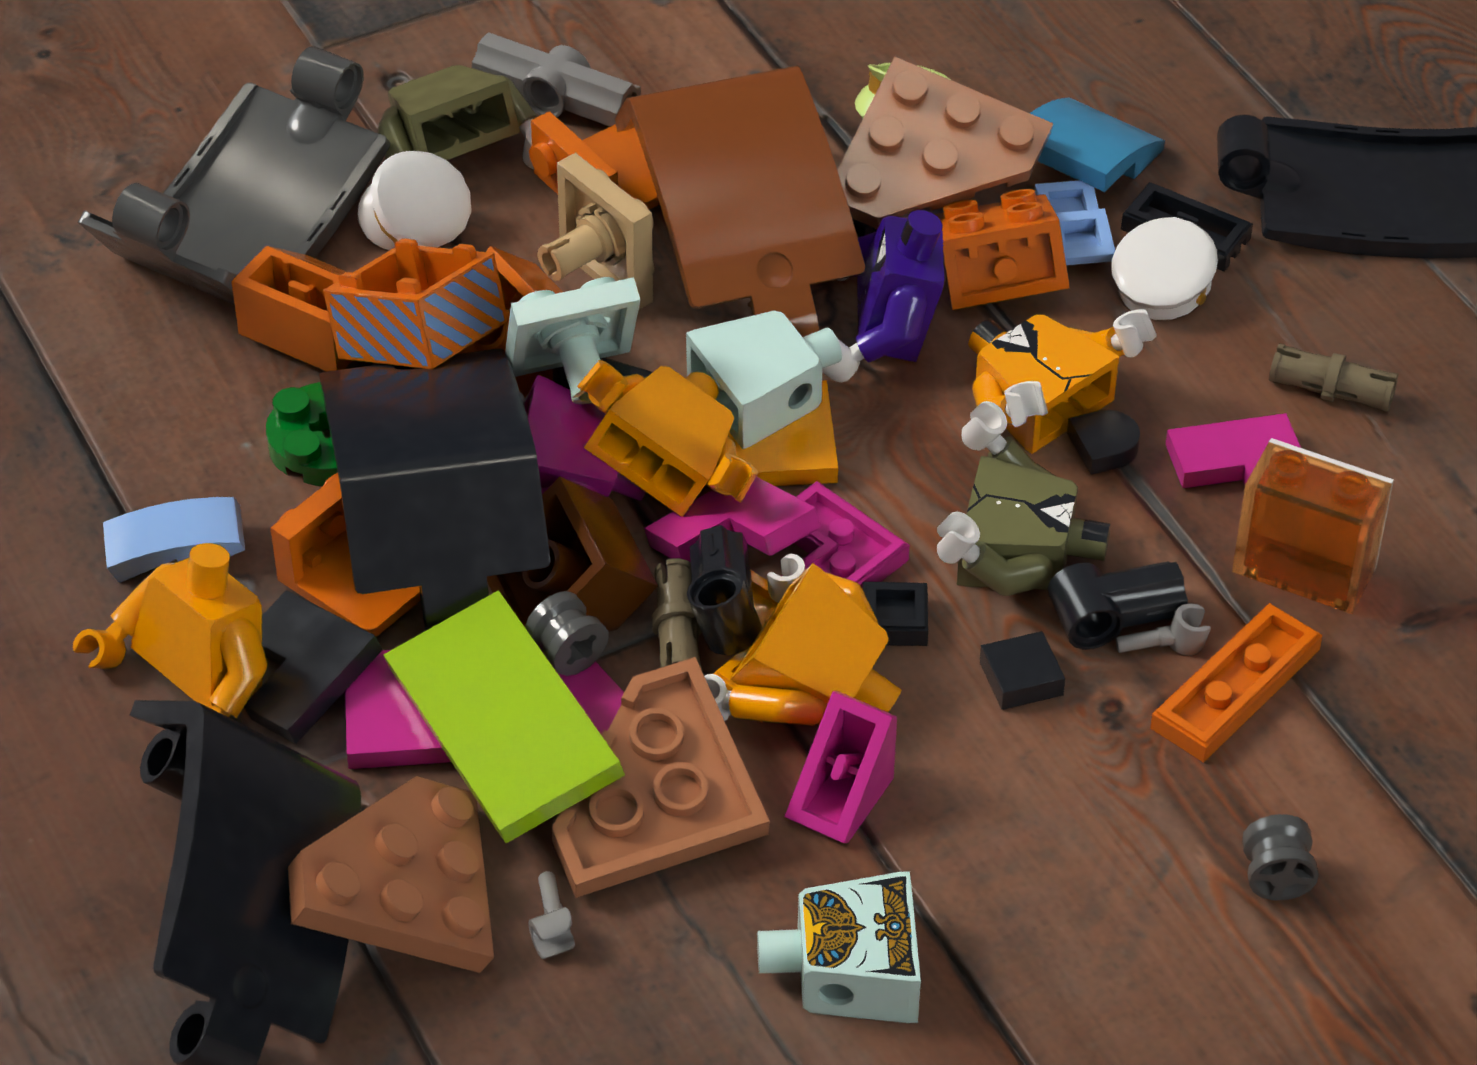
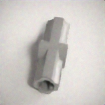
M488 32L479 41L475 57L472 60L473 69L509 78L538 115H543L550 111L558 117L566 110L607 126H612L616 124L615 117L626 98L641 95L640 86L591 69L586 58L578 50L570 46L559 45L554 47L549 53Z

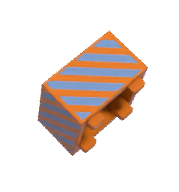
M402 238L395 242V248L354 272L343 273L338 277V282L323 290L338 358L433 370L508 321L494 253L476 251L473 245L458 244L452 249L418 246L416 240Z

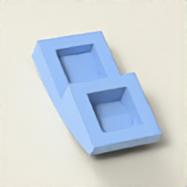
M1081 180L1035 184L1034 190L1036 195L1045 194L1059 218L1066 266L1111 262L1115 253V247L1105 208L1099 209L1094 187Z
M208 497L168 502L139 509L103 522L107 569L119 583L175 559L179 562L189 558L191 549L199 544L213 543L220 545L229 552L230 556L245 551L240 504L234 497Z

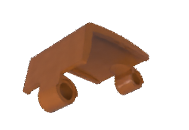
M797 65L626 98L615 117L617 132L632 128L636 130L662 209L690 306L699 309L750 298L751 301L747 305L752 309V316L770 311H778L784 313L802 337L819 331L810 285L859 276L865 271V264L837 167L800 67Z

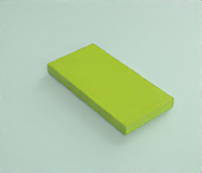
M499 590L383 654L389 669L505 844L625 776L617 756Z

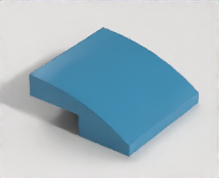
M1060 98L1050 101L1030 113L1053 123L1051 134L1038 162L1077 180H1081L1103 192L1123 174L1135 179L1165 147V140L1072 98Z

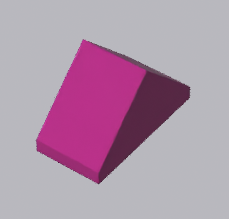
M832 691L784 817L839 842L849 843L894 778L897 716L839 691Z

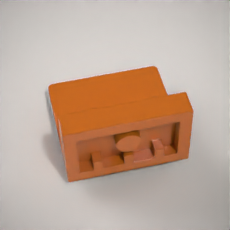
M1033 189L1014 190L1000 196L1001 202L978 206L976 200H960L944 205L943 213L934 214L941 220L943 225L944 270L952 310L1070 288L1059 218L1045 194L1036 195Z

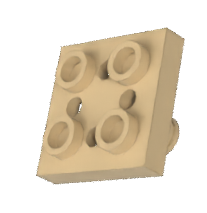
M577 153L557 162L560 238L539 247L537 255L542 269L548 276L552 274V280L560 281L567 274L578 268H581L593 279L611 277L618 281L634 277L641 299L639 310L653 302L654 273L652 253L654 221L652 212L641 200L631 197L612 182L604 171L594 168Z

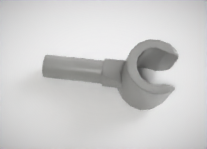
M1183 604L1178 607L1170 626L1116 637L1117 651L1122 653L1153 646L1162 647L1169 645L1179 654L1186 656L1196 655L1204 647L1211 630L1210 626L1199 627L1205 610L1198 604Z
M550 871L543 872L538 877L544 914L528 921L533 944L541 959L552 957L575 947L574 937L570 931L572 925L571 913L567 907H563L560 903L556 877Z

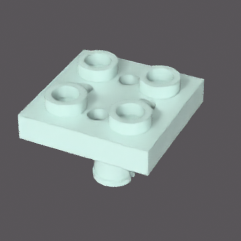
M611 277L597 278L585 283L580 289L557 294L551 290L535 291L522 297L519 302L511 303L505 353L514 376L517 377L564 366L571 390L572 402L575 404L592 403L588 393L581 391L577 387L578 384L600 358L628 353L631 350L641 300L634 277L618 281Z

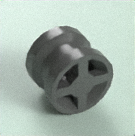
M568 591L555 593L543 600L530 614L525 625L526 630L541 651H547V659L559 674L565 676L578 674L589 668L604 652L609 640V633L606 627L597 617L586 616V606L575 593Z
M1288 814L1270 815L1251 823L1243 832V850L1247 859L1251 861L1247 873L1249 885L1252 891L1261 898L1289 900L1311 891L1317 884L1319 873L1317 863L1313 855L1309 853L1313 840L1307 822L1299 817Z

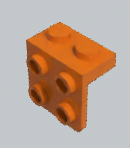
M550 111L531 120L532 146L529 149V156L534 168V174L557 195V162L577 153L594 168L604 171L612 182L631 197L641 200L649 210L660 205L635 128L617 132L616 124L582 140Z
M338 473L332 475L319 490L295 509L285 512L277 523L271 527L278 581L311 603L376 637L421 601L419 586L367 594L357 593L353 581Z

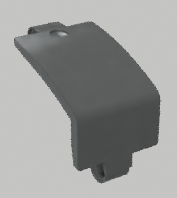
M315 46L306 48L297 59L292 72V89L290 92L296 97L295 100L257 86L254 83H246L223 112L190 160L163 193L139 183L130 184L122 191L116 201L112 222L84 210L78 223L114 254L234 304L231 281L266 246L316 258L354 206L388 151L390 141L384 135L346 121L362 89L364 80L362 66Z

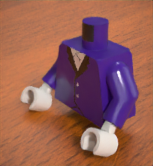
M926 210L912 211L908 218L890 215L882 219L876 232L858 237L865 271L857 276V343L848 347L838 339L842 351V360L839 363L822 369V372L836 382L848 381L855 374L860 361L863 359L870 363L883 356L913 362L917 361L944 285L943 225L941 220L933 213ZM848 278L839 279L838 281H844Z

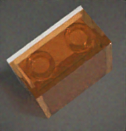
M1271 438L1245 484L1232 572L1353 614L1377 567L1394 479Z

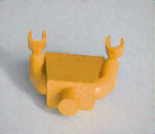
M598 360L577 386L581 391L587 392L592 403L606 414L584 448L681 517L684 516L706 484L713 491L723 495H732L736 501L741 503L758 475V471L751 464L737 457L735 443L728 436L734 416L730 409L716 400L719 394L718 385L711 376L703 372H693L684 378L672 368L660 366L647 377L639 374L623 376L607 362Z
M213 543L196 545L191 549L189 558L177 563H165L157 567L111 614L114 622L106 630H83L76 636L73 642V651L75 653L88 654L99 647V653L88 666L89 668L110 669L122 663L126 652L124 639L130 635L132 636L131 649L191 699L227 717L232 715L237 718L249 698L262 686L263 676L267 670V660L262 645V605L258 596L228 573L229 552L222 546Z

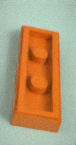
M1269 603L1152 713L1150 729L1204 763L1320 650L1323 635Z

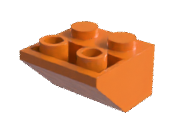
M266 246L231 281L238 333L326 372L345 369L353 360L338 358L323 290L338 282V277L346 271L305 254Z

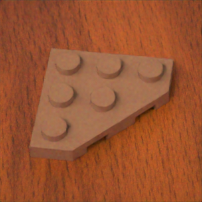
M894 56L837 169L851 217L877 229L882 219L890 215L899 217L929 207L930 211L943 208L944 205L951 202L972 199L975 196V192L1003 183H1005L1006 187L1028 181L1049 139L1053 123Z
M696 657L632 677L621 697V706L609 729H604L602 737L619 759L625 776L559 813L552 826V842L575 898L769 835L770 820Z
M416 776L301 850L288 866L291 924L481 973L494 958L478 806L476 798L470 791Z

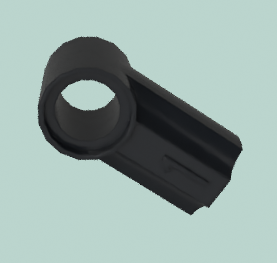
M722 525L701 530L700 537L696 543L690 546L692 583L688 587L687 598L708 648L715 654H737L751 647L762 630L761 622L754 607L748 545L742 532H732Z
M1169 561L1105 574L1094 564L1077 563L1067 566L1056 573L1050 580L1047 588L1051 602L1069 642L1075 648L1082 650L1095 649L1108 644L1119 635L1124 627L1174 618L1178 607L1188 603L1183 574L1177 562L1170 563Z

